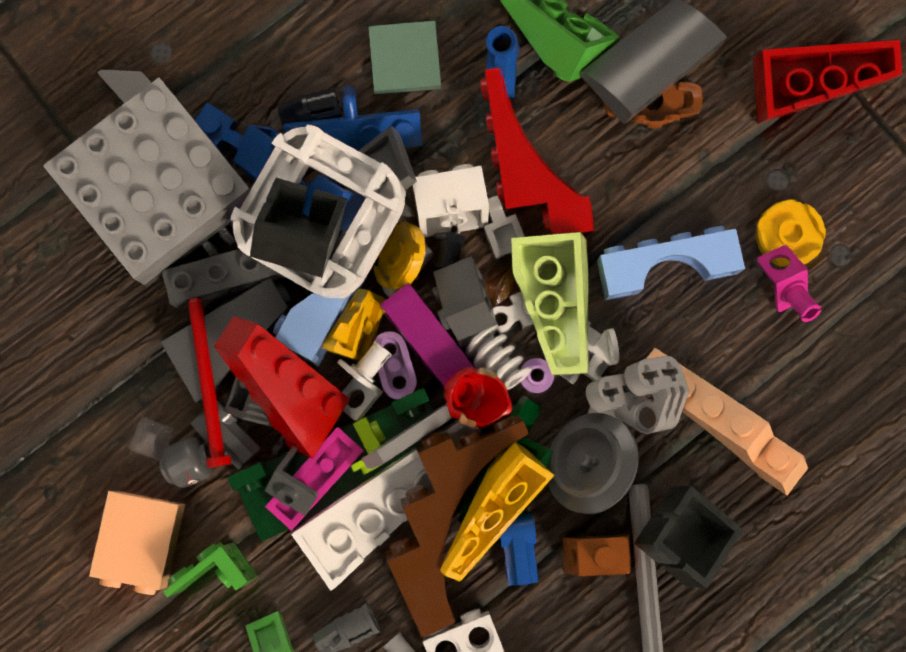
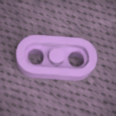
M395 332L381 333L374 341L382 347L393 344L397 350L379 369L378 374L384 392L390 398L398 400L415 392L417 386L415 372L403 337ZM403 377L406 380V386L403 389H396L393 386L395 378Z

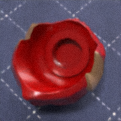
M464 367L453 376H450L449 380H446L444 398L449 415L459 420L461 424L472 428L488 427L501 417L511 414V400L506 385L497 376V373L483 367L479 369Z

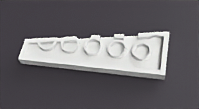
M456 420L442 429L440 433L448 432L455 444L460 441L459 437L462 434L479 428L469 427ZM416 447L291 531V535L330 590L336 588L364 561V558L370 552L390 537L389 535L403 521L406 522L408 520L400 499L406 497L405 493L418 485L424 484L425 487L432 485Z

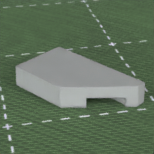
M101 69L97 72L124 103L151 84L150 80L140 71Z

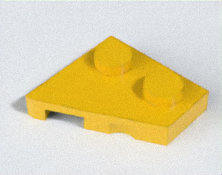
M358 288L323 342L322 349L358 363L373 345L383 314L380 305L386 299L369 290Z

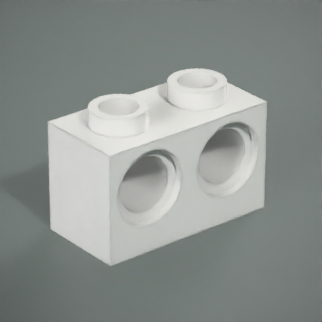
M480 608L462 614L460 616L461 622L424 637L422 641L426 652H436V646L444 640L454 643L456 652H504L489 611L481 613ZM475 627H484L489 632L488 640L482 645H475L469 640V633Z

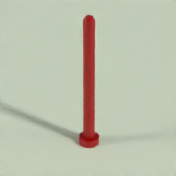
M191 298L188 307L211 458L205 459L207 468L231 465L232 461L231 455L225 456L203 304L200 298Z

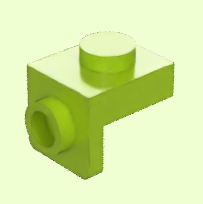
M365 417L353 424L368 454L381 446L380 442L385 440V436L376 420L370 423L368 418ZM363 460L351 465L353 472L361 469L363 474L379 467L367 469Z

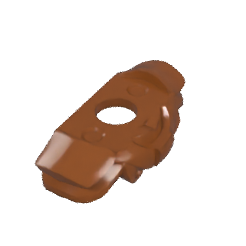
M675 83L661 95L662 105L659 109L649 110L644 108L629 121L647 125V128L656 129L662 128L665 124L680 121V118L699 114L703 103L702 89L696 83ZM604 103L607 115L617 117Z

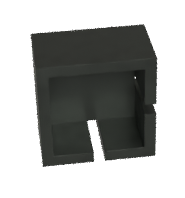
M276 177L266 197V203L264 202L254 223L250 257L322 278L341 229L347 198L315 189L309 218L305 220L302 219L308 187Z
M671 486L655 510L659 518L649 519L634 544L657 563H664L663 568L685 586L707 589L744 529L692 486Z

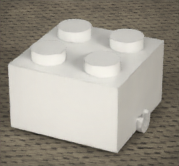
M463 164L454 167L452 171L439 173L436 170L421 172L418 174V177H415L417 182L412 185L419 228L424 238L435 236L436 233H453L451 232V227L453 226L457 227L455 234H460L461 231L483 228L485 225H488L489 203L481 166L473 167L471 164Z

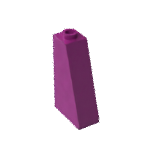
M409 283L380 305L385 317L443 389L444 385H446V380H449L450 376H453L458 370L464 367H474Z

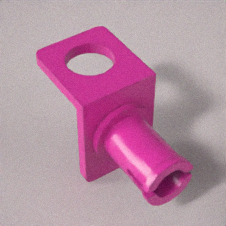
M783 245L757 258L758 265L774 283L775 308L778 312L793 307L804 322L812 321L820 314L821 306L808 293L807 268L787 245ZM776 258H785L790 261V265L782 270L772 268L770 263Z

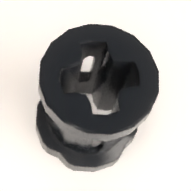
M436 233L434 240L437 241L436 262L432 263V269L440 270L460 261L461 244L465 242V236L455 233Z

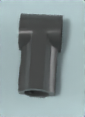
M217 399L225 456L231 455L232 464L241 470L257 456L262 448L237 423L238 419L235 416L224 412L226 406ZM203 411L191 422V425L208 442Z

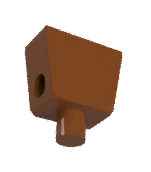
M629 534L562 537L564 573L575 576L630 574Z

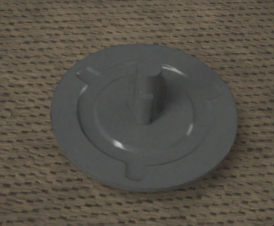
M590 413L575 418L561 429L552 442L550 450L553 453L546 466L554 474L548 485L556 500L571 511L581 514H594L611 508L628 492L637 473L638 448L633 434L623 422L608 414Z

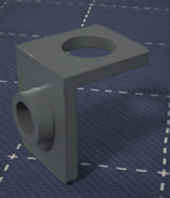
M293 446L275 470L265 492L302 515H307L318 493L285 472L298 449Z

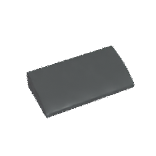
M672 0L583 69L579 75L621 122L626 124L718 50L727 36L711 20L682 0Z

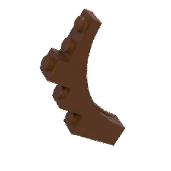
M511 414L505 415L493 423L492 427L479 432V429L468 431L459 437L460 441L455 444L448 432L441 434L440 431H436L420 439L421 444L415 446L432 485L425 487L424 484L415 486L405 493L406 497L400 499L402 508L416 538L412 540L402 538L390 545V550L386 551L385 554L387 563L422 638L455 623L446 597L444 574L440 571L444 562L445 541L451 519L466 488L480 470L504 448L529 434L524 421L518 415L514 417Z

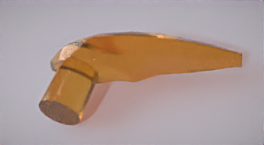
M512 266L502 275L498 286L485 282L489 297L493 298L492 303L494 305L506 299L517 283Z

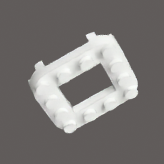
M307 125L306 127L295 128L284 135L279 133L271 143L275 146L272 154L241 208L235 207L232 212L231 220L233 221V233L238 244L237 247L243 253L250 256L254 223L264 202L266 203V197L275 178L300 184L310 167L366 198L333 257L328 261L323 277L321 278L256 258L253 259L319 296L325 298H346L363 283L404 209L406 191L398 177L386 164L379 163L324 133L316 126Z

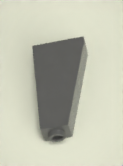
M268 278L204 316L216 392L233 375V372L213 346L233 316L257 323L271 334L282 314L287 316L290 311L287 303L292 301V298L282 282L276 285L271 278ZM190 324L161 341V344L194 401L203 404Z

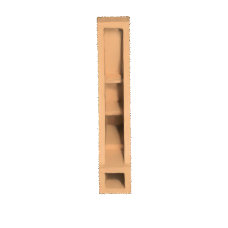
M654 348L646 359L667 355ZM679 364L689 389L682 412L737 455L759 477L785 495H788L808 469L804 455L776 438L768 421Z

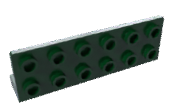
M424 388L393 401L391 406L367 416L370 423L375 420L377 421L385 436V440L380 442L381 445L433 412ZM355 422L340 429L364 450L354 462L356 463L362 460L361 458L366 456L368 452L353 425ZM439 426L437 429H435V430L432 431L431 433L436 432V431H441V430H442L441 426ZM417 441L383 465L366 474H363L361 469L353 472L350 466L299 524L304 523L410 452L415 446L421 444V441ZM296 452L285 472L293 476L309 457ZM287 453L266 463L260 462L227 477L232 490L239 491L261 541L289 530L286 525L265 507L273 498L272 495L265 492V489Z

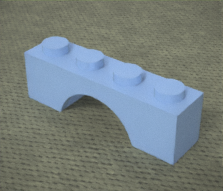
M716 226L704 230V235L692 237L691 232L671 236V241L658 244L657 239H650L637 243L638 248L625 250L623 245L604 249V254L600 255L596 261L604 299L610 300L640 293L644 288L645 279L650 268L664 261L686 263L693 267L704 281L737 275L745 269L736 229L725 231L724 226Z

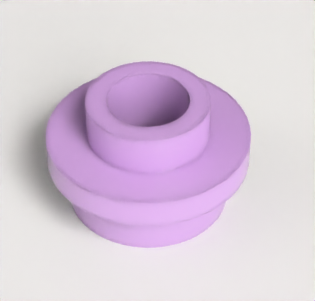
M534 358L528 360L521 367V369L530 367L532 370L539 369L543 373V379L540 382L532 380L531 372L521 381L522 386L527 391L541 393L552 385L554 375L551 374L547 361Z

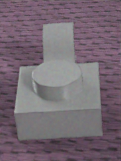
M498 195L488 199V216L492 223L483 227L495 260L512 254L511 238L524 237L516 214L506 218Z

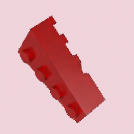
M900 40L762 50L753 57L757 125L886 83L902 75Z
M233 316L213 347L236 378L247 387L250 397L256 404L261 406L268 416L267 420L283 436V441L287 447L291 449L295 446L298 448L296 452L313 459L350 401V398L259 324Z

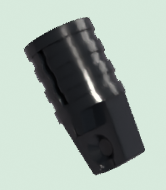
M335 87L311 92L310 94H302L278 104V113L282 125L284 123L342 117Z

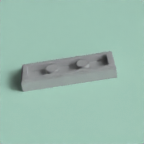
M447 403L361 458L367 469H373L386 463L453 418L449 415Z

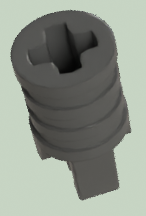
M365 603L360 608L357 607L352 612L336 618L314 633L313 639L319 652H337L350 648L354 644H358L364 639L380 633L381 630L368 603Z

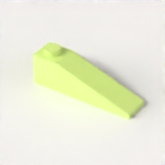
M580 232L511 238L513 274L525 300L527 311L535 326L537 337L551 374L588 373L587 239Z

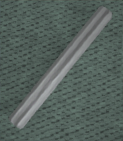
M645 484L631 485L628 491L643 652H663L655 561L634 544L651 518L649 490Z

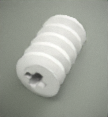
M498 324L462 340H457L458 346L466 349L465 354L467 358L474 359L473 365L475 369L483 367L497 373V376L506 385L507 390L524 380L532 370L530 367L518 369V366L523 361V357L517 356L513 359L509 357L515 350L514 345L502 347V344L507 339L505 334L494 337V334L499 329Z

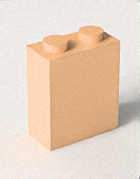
M108 491L89 576L100 578L99 584L107 587L120 588L121 583L135 585V592L155 595L156 590L167 588V580L171 572L185 504L122 491Z

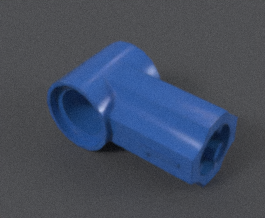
M505 26L495 27L488 33L486 38L488 48L486 70L501 68L503 70L508 96L513 98L515 97L517 57L520 52L519 43L516 35L510 28ZM507 39L512 42L510 48L504 52L495 50V46L500 40Z
M532 512L522 513L499 537L501 548H504L508 586L527 585L538 582L534 544H536L534 517Z

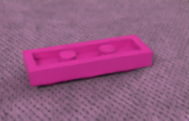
M339 427L323 442L314 458H309L292 476L318 493L311 509L364 452ZM275 497L265 506L291 531L306 516L290 506L282 504Z

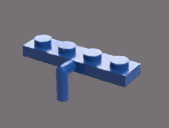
M351 86L345 87L343 90L344 117L284 123L283 125L284 134L295 128L306 127L307 125L316 126L324 133L357 151L390 126L399 131L404 147L423 145L419 109L358 115L356 90Z

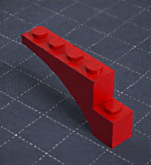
M501 68L485 70L486 78L481 79V90L484 100L489 99L491 113H486V122L489 134H495L496 147L491 148L494 168H500L502 181L497 182V194L500 202H505L506 209L547 203L548 209L542 210L545 230L551 229L552 235L594 231L595 225L590 195L583 196L556 175L539 156L526 137L515 115L507 93L503 70Z

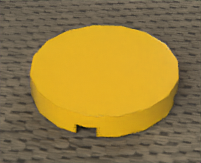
M789 199L777 202L761 215L756 225L755 238L758 248L764 255L783 245H787L805 265L819 255L826 233L822 217L812 206L806 203L803 204L795 202L797 200ZM776 258L771 261L779 267H788L790 265V261L785 258Z
M400 221L399 225H395L377 257L379 258L378 266H374V273L378 283L384 288L398 291L407 283L411 284L417 277L423 264L425 254L424 235L419 227L406 221ZM386 276H389L390 282L385 279Z

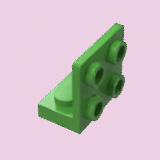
M219 542L216 545H211L196 557L200 563L195 567L191 564L172 575L167 580L171 586L165 589L163 594L168 598L182 592L215 565L218 566L215 572L220 581L227 588L233 586L235 590L246 586L259 575L234 542L226 545Z

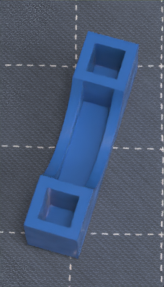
M248 125L234 158V162L245 169L244 174L257 180L275 148L271 143L280 132L268 126ZM318 175L309 184L301 180L300 184L308 187L303 215L308 217L315 189L347 198L340 229L347 231L364 197L325 175Z

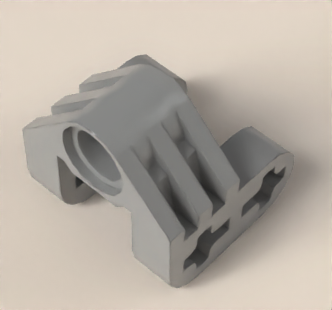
M671 356L643 359L628 366L624 374L602 377L589 383L586 387V398L594 410L597 412L613 410L616 418L644 434L674 428L679 422L689 394L683 371L676 359ZM652 394L654 399L647 400L646 395Z

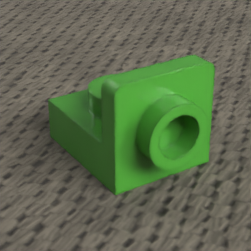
M278 611L245 625L253 652H296L292 648L283 617Z

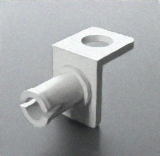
M376 341L373 342V345L357 365L352 364L350 366L342 359H339L337 362L354 377L342 393L349 398L357 390L364 392L365 398L362 405L357 408H351L348 402L343 410L356 422L362 419L383 391L373 384L374 380L372 378L387 359L392 356L390 352Z

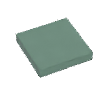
M435 21L369 26L374 94L441 89Z

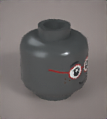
M190 436L166 447L159 462L160 470L165 480L169 484L186 488L208 478L213 469L207 468L205 460L211 458L209 444L203 443L199 438Z

